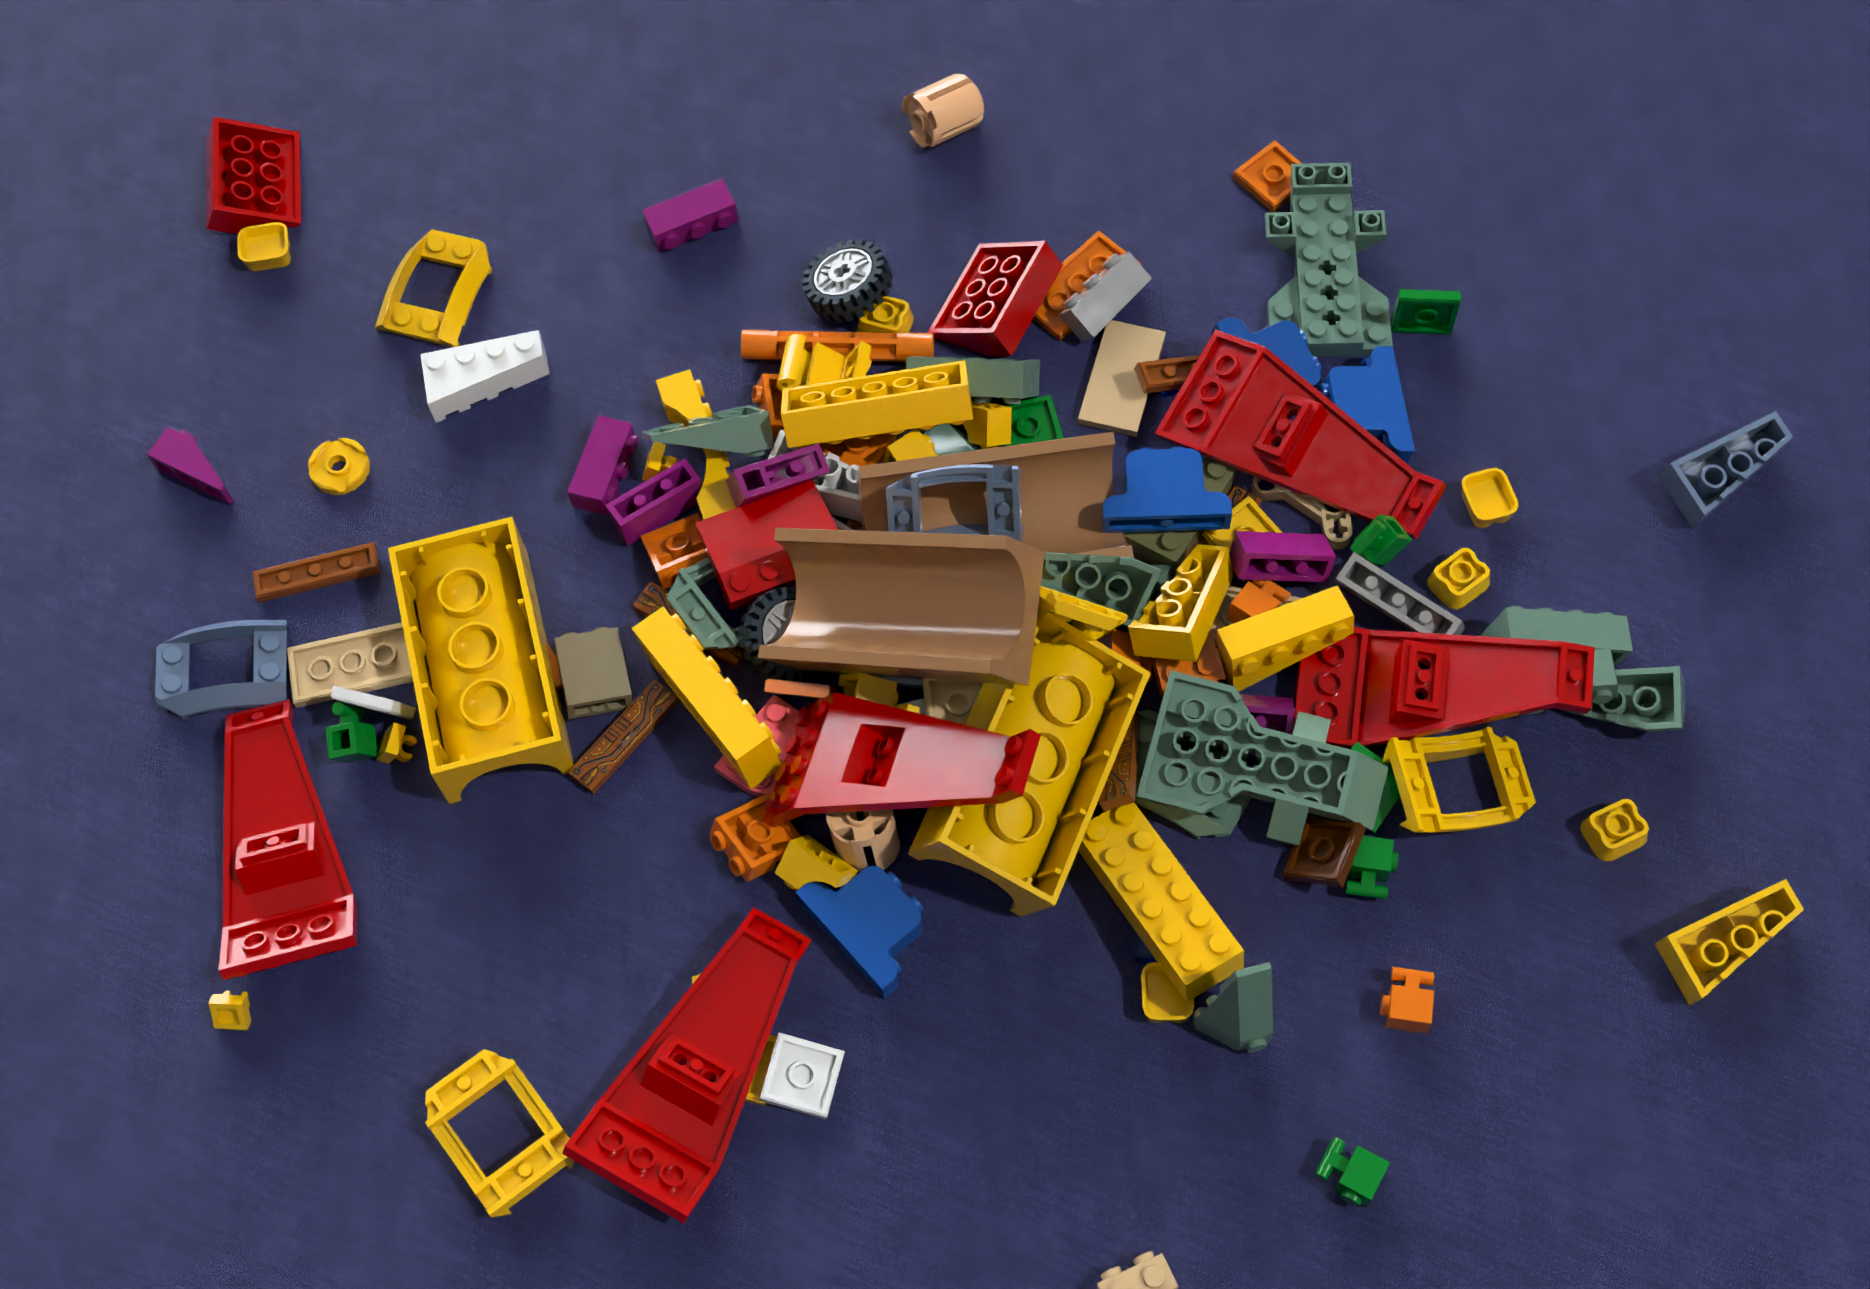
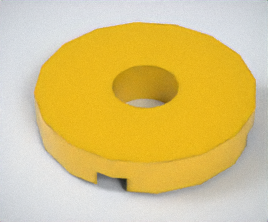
M338 438V441L333 442L329 440L313 451L308 461L309 475L314 485L322 492L331 495H342L356 490L365 482L370 472V460L365 449L355 440L348 438ZM336 462H346L343 469L338 471L332 470Z

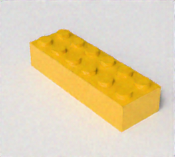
M963 360L782 389L781 417L788 448L796 447L802 449L825 442L828 444H838L844 441V439L856 437L858 439H869L876 434L882 433L896 435L903 433L907 429L919 428L928 430L939 424H963L967 420L973 419L966 362Z
M661 607L632 627L639 644L649 662L748 787L753 789L774 774L782 765L778 757L782 752L773 740L775 737L764 721L759 723L755 718L756 713L746 699L741 701L737 695L739 692L728 677L724 679L721 676V670L711 656L706 657L702 652L704 650L693 634L691 636L685 631L687 628L676 613L671 616L664 607Z
M1135 803L1105 811L1090 820L1078 849L1079 853L1154 958L1160 963L1162 969L1186 1002L1228 978L1234 971L1244 968L1243 948Z

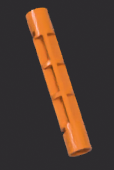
M742 330L741 333L742 360H782L786 340L793 334L806 336L803 349L812 353L813 347L818 342L847 357L859 342L863 341L872 346L869 357L872 361L906 363V357H934V333Z

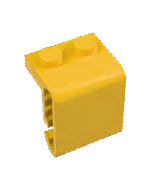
M790 335L786 340L777 387L782 391V389L866 376L872 360L869 359L872 346L860 341L845 357L817 342L813 347L812 353L803 349L805 335Z

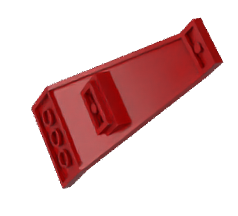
M1215 330L1154 433L1160 440L1178 447L1194 449L1204 457L1366 521L1372 522L1379 514L1393 516L1410 538L1415 540L1419 537L1447 487L1443 481L1415 471L1268 348ZM1297 415L1294 420H1290L1292 416ZM1282 441L1279 446L1275 447L1276 443Z

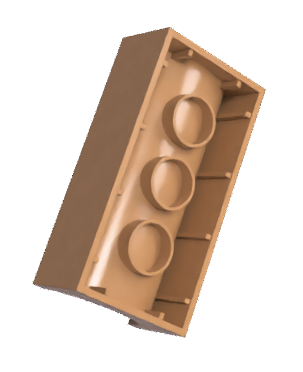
M1114 432L859 466L856 485L863 531L888 532L886 488L910 474L954 465L1019 466L1022 469L1021 508L1022 525L1024 526L1023 543L1044 552L1134 558L1132 545H1128L1123 533H1102L1103 503L1108 497L1114 495L1112 456L1115 446ZM952 482L920 488L923 531L963 524H988L986 482Z
M775 528L774 541L778 542L786 550L794 568L796 601L793 615L786 631L776 642L770 645H760L758 658L799 670L1029 685L1044 551L1006 535Z

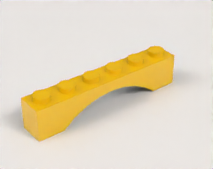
M690 369L656 380L668 421L674 424L683 423L684 427L689 426V419L696 417L713 418L708 402L702 404L701 398L705 397L700 379L694 381ZM702 448L706 455V474L703 486L696 499L703 520L736 508L726 484V480L730 475L727 474L725 469L730 467L726 451Z

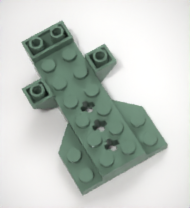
M1350 163L1291 164L1290 212L1265 213L1266 241L1293 257L1295 274L1294 278L1268 300V327L1283 320L1292 321L1299 330L1305 333L1308 340L1307 347L1311 355L1315 357L1370 356L1372 351L1378 346H1393L1388 298L1358 276L1356 257L1357 253L1386 238L1384 210L1354 211L1353 216Z
M1170 670L1136 799L1201 816L1237 795L1274 803L1266 838L1299 847L1308 813L1339 821L1359 822L1366 828V831L1373 832L1389 767L1358 751L1327 744L1326 739L1331 719L1298 711L1293 735L1260 727L1242 701V697L1236 687ZM1184 737L1190 738L1191 745L1194 748L1183 751L1181 750V745L1177 744V741L1183 742ZM1215 746L1223 747V753L1227 754V756L1215 759L1213 758V753L1209 752V750H1215ZM1248 754H1253L1256 756L1255 761L1260 764L1258 766L1254 765V768L1246 767V762L1241 759L1243 757L1248 758Z

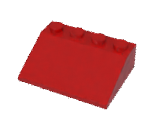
M213 116L207 135L206 229L238 234L242 228L274 222L283 223L287 228L300 227V132Z
M1046 241L979 244L927 333H934L935 339L987 356H1012L1043 303L1050 287L1056 280L1063 264Z
M813 480L695 523L730 611L754 602L755 598L765 592L782 587L796 586L795 572L791 559L786 550L778 542L774 541L775 528L838 530Z

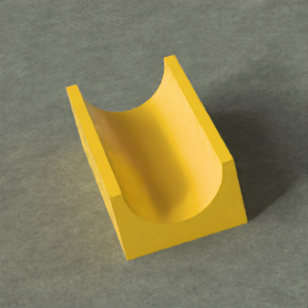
M513 517L388 548L430 772L448 803L462 801L461 792L469 782L482 774L498 768L536 763L553 766L563 774L568 773L574 766L559 693L554 679L528 552Z
M1049 612L1036 620L1029 685L983 683L965 724L1010 737L1028 729H1032L1041 735L1023 796L1002 804L928 807L908 855L917 860L933 859L956 864L988 878L1012 897L1014 901L1010 911L1020 917L1055 906L1151 672L1065 621L1057 619Z

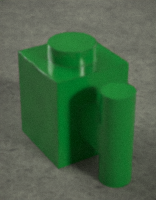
M1379 514L1353 540L1354 543L1350 546V549L1372 564L1387 565L1412 539L1393 516Z
M334 703L332 712L335 715H340V724L325 727L329 759L352 763L378 757L375 726L358 721V719L364 716V709L360 706L346 703Z
M1363 836L1347 876L1360 879V882L1347 880L1345 894L1387 899L1388 886L1376 885L1375 881L1387 883L1390 873L1397 870L1399 853L1393 852L1394 840Z
M1333 1137L1314 1175L1323 1181H1327L1332 1170L1339 1173L1342 1177L1335 1191L1341 1193V1199L1352 1206L1360 1207V1205H1363L1367 1208L1390 1162L1357 1145L1349 1160L1341 1155L1346 1143L1340 1138Z

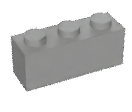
M1130 252L1119 256L1115 253L1103 263L1105 269L1099 275L1095 273L1089 277L1083 284L1086 288L1080 294L1074 293L1064 302L1066 308L1059 316L1081 342L1094 338L1152 279Z

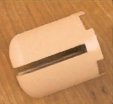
M953 74L905 96L902 101V114L908 113L913 127L909 133L915 142L922 148L926 146L934 147L979 126L983 119L984 103L979 89L970 78L964 74Z
M893 809L864 811L865 819L862 821H858L856 811L826 813L827 825L830 829L837 856L857 869L858 873L868 867L864 847L870 845L876 866L882 870L888 868L895 861L900 850V839Z

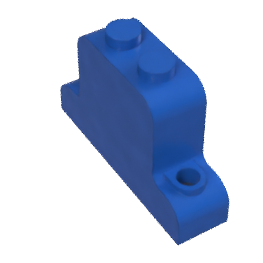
M1229 317L1217 322L1211 331V335L1215 330L1265 346L1314 387L1321 378L1322 369L1319 360L1311 355L1307 347L1308 340L1305 333L1299 330L1292 321L1283 320L1257 332L1250 333L1239 319Z
M1393 346L1376 347L1369 358L1362 360L1361 366L1333 367L1325 381L1318 385L1317 390L1407 463L1414 454L1415 448Z
M1184 447L1155 450L1152 448H1141L1130 452L1125 462V494L1112 495L1103 503L1102 533L1230 529L1232 518L1230 498L1222 492H1208L1204 488L1202 457L1200 453L1194 449H1186Z
M878 866L866 867L836 892L826 883L823 884L815 881L805 884L795 892L799 905L877 992L886 999L898 988V974L902 971L901 966L894 957L922 933L921 912L924 908L912 894L908 897L900 889L902 887L901 882L891 871L885 873Z

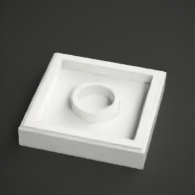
M333 686L330 696L332 699L410 720L414 717L416 710L415 707L395 700L338 686Z
M779 1032L759 1101L826 1120L845 1051Z

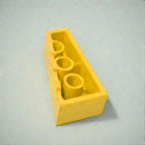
M1198 544L1176 569V577L1170 582L1166 581L1160 588V596L1154 602L1149 601L1143 608V616L1139 620L1134 619L1128 626L1134 656L1197 661L1234 576L1228 547Z
M1337 585L1217 629V644L1228 684L1236 687L1238 692L1325 647L1345 639L1354 633V614Z

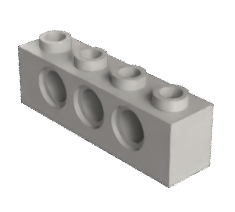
M1354 552L1336 577L1341 587L1412 632L1461 635L1465 629L1462 620Z

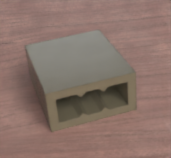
M599 627L592 632L580 634L570 632L563 634L561 637L554 638L555 654L568 719L626 710L631 705L632 693L618 627Z

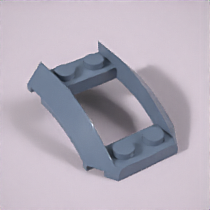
M966 464L934 468L910 474L886 488L888 532L1006 535L1023 542L1024 526L1022 525L1021 508L1022 469L1019 466ZM952 482H986L988 524H963L923 531L920 488Z
M240 620L210 624L184 631L156 647L155 704L167 712L170 710L178 714L182 719H189V716L209 711L255 708L260 705L287 700V620ZM254 637L253 682L221 684L189 691L190 645L217 639Z

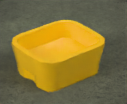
M274 222L242 228L238 233V257L249 270H268L285 267L290 264V241L287 226L283 223Z
M882 296L884 301L881 305L874 304V311L871 313L868 310L863 311L865 316L859 318L857 332L907 333L912 327L914 316L908 302L889 296Z
M1490 468L1466 475L1461 482L1462 498L1473 524L1478 528H1485L1493 523L1508 521L1519 507L1515 493L1503 470Z
M1461 548L1436 566L1427 578V586L1444 605L1450 609L1458 610L1487 590L1490 586V569L1485 563L1477 559L1476 554L1471 549Z
M1622 799L1591 814L1582 821L1580 830L1594 854L1600 860L1607 862L1642 847L1647 842L1649 827L1645 819L1638 814L1635 803L1630 799Z
M1148 963L1142 969L1141 974L1144 1015L1153 1023L1168 1021L1174 1023L1185 1022L1193 1014L1194 998L1186 1002L1164 972L1160 963Z

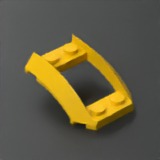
M431 229L408 251L395 271L386 291L375 328L450 347H458L462 326L466 324L475 297L488 274L491 275L492 272L486 244L478 239ZM420 259L464 268L452 291L445 313L400 303L408 280Z
M1043 586L1040 588L1037 619L1049 611L1053 612L1052 615L1065 622H1072L1076 629L1095 640L1122 625L1128 618V615Z
M1492 727L1451 736L1414 737L1411 740H1398V737H1392L1388 740L1382 763H1391L1407 818L1400 825L1415 833L1465 831L1514 822L1520 819L1536 803L1517 742L1506 735L1502 738L1493 733ZM1485 752L1502 807L1474 812L1441 814L1427 762L1456 759Z
M483 1049L426 1091V1125L454 1162L491 1218L512 1214L509 1208L565 1166H568L571 1170L575 1161L562 1154L564 1146L570 1138L513 1058L507 1059L498 1056L495 1052ZM506 1079L545 1135L487 1177L448 1121Z

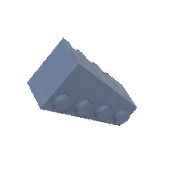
M1775 411L1670 463L1659 479L1691 528L1694 529L1772 460L1793 438V435Z

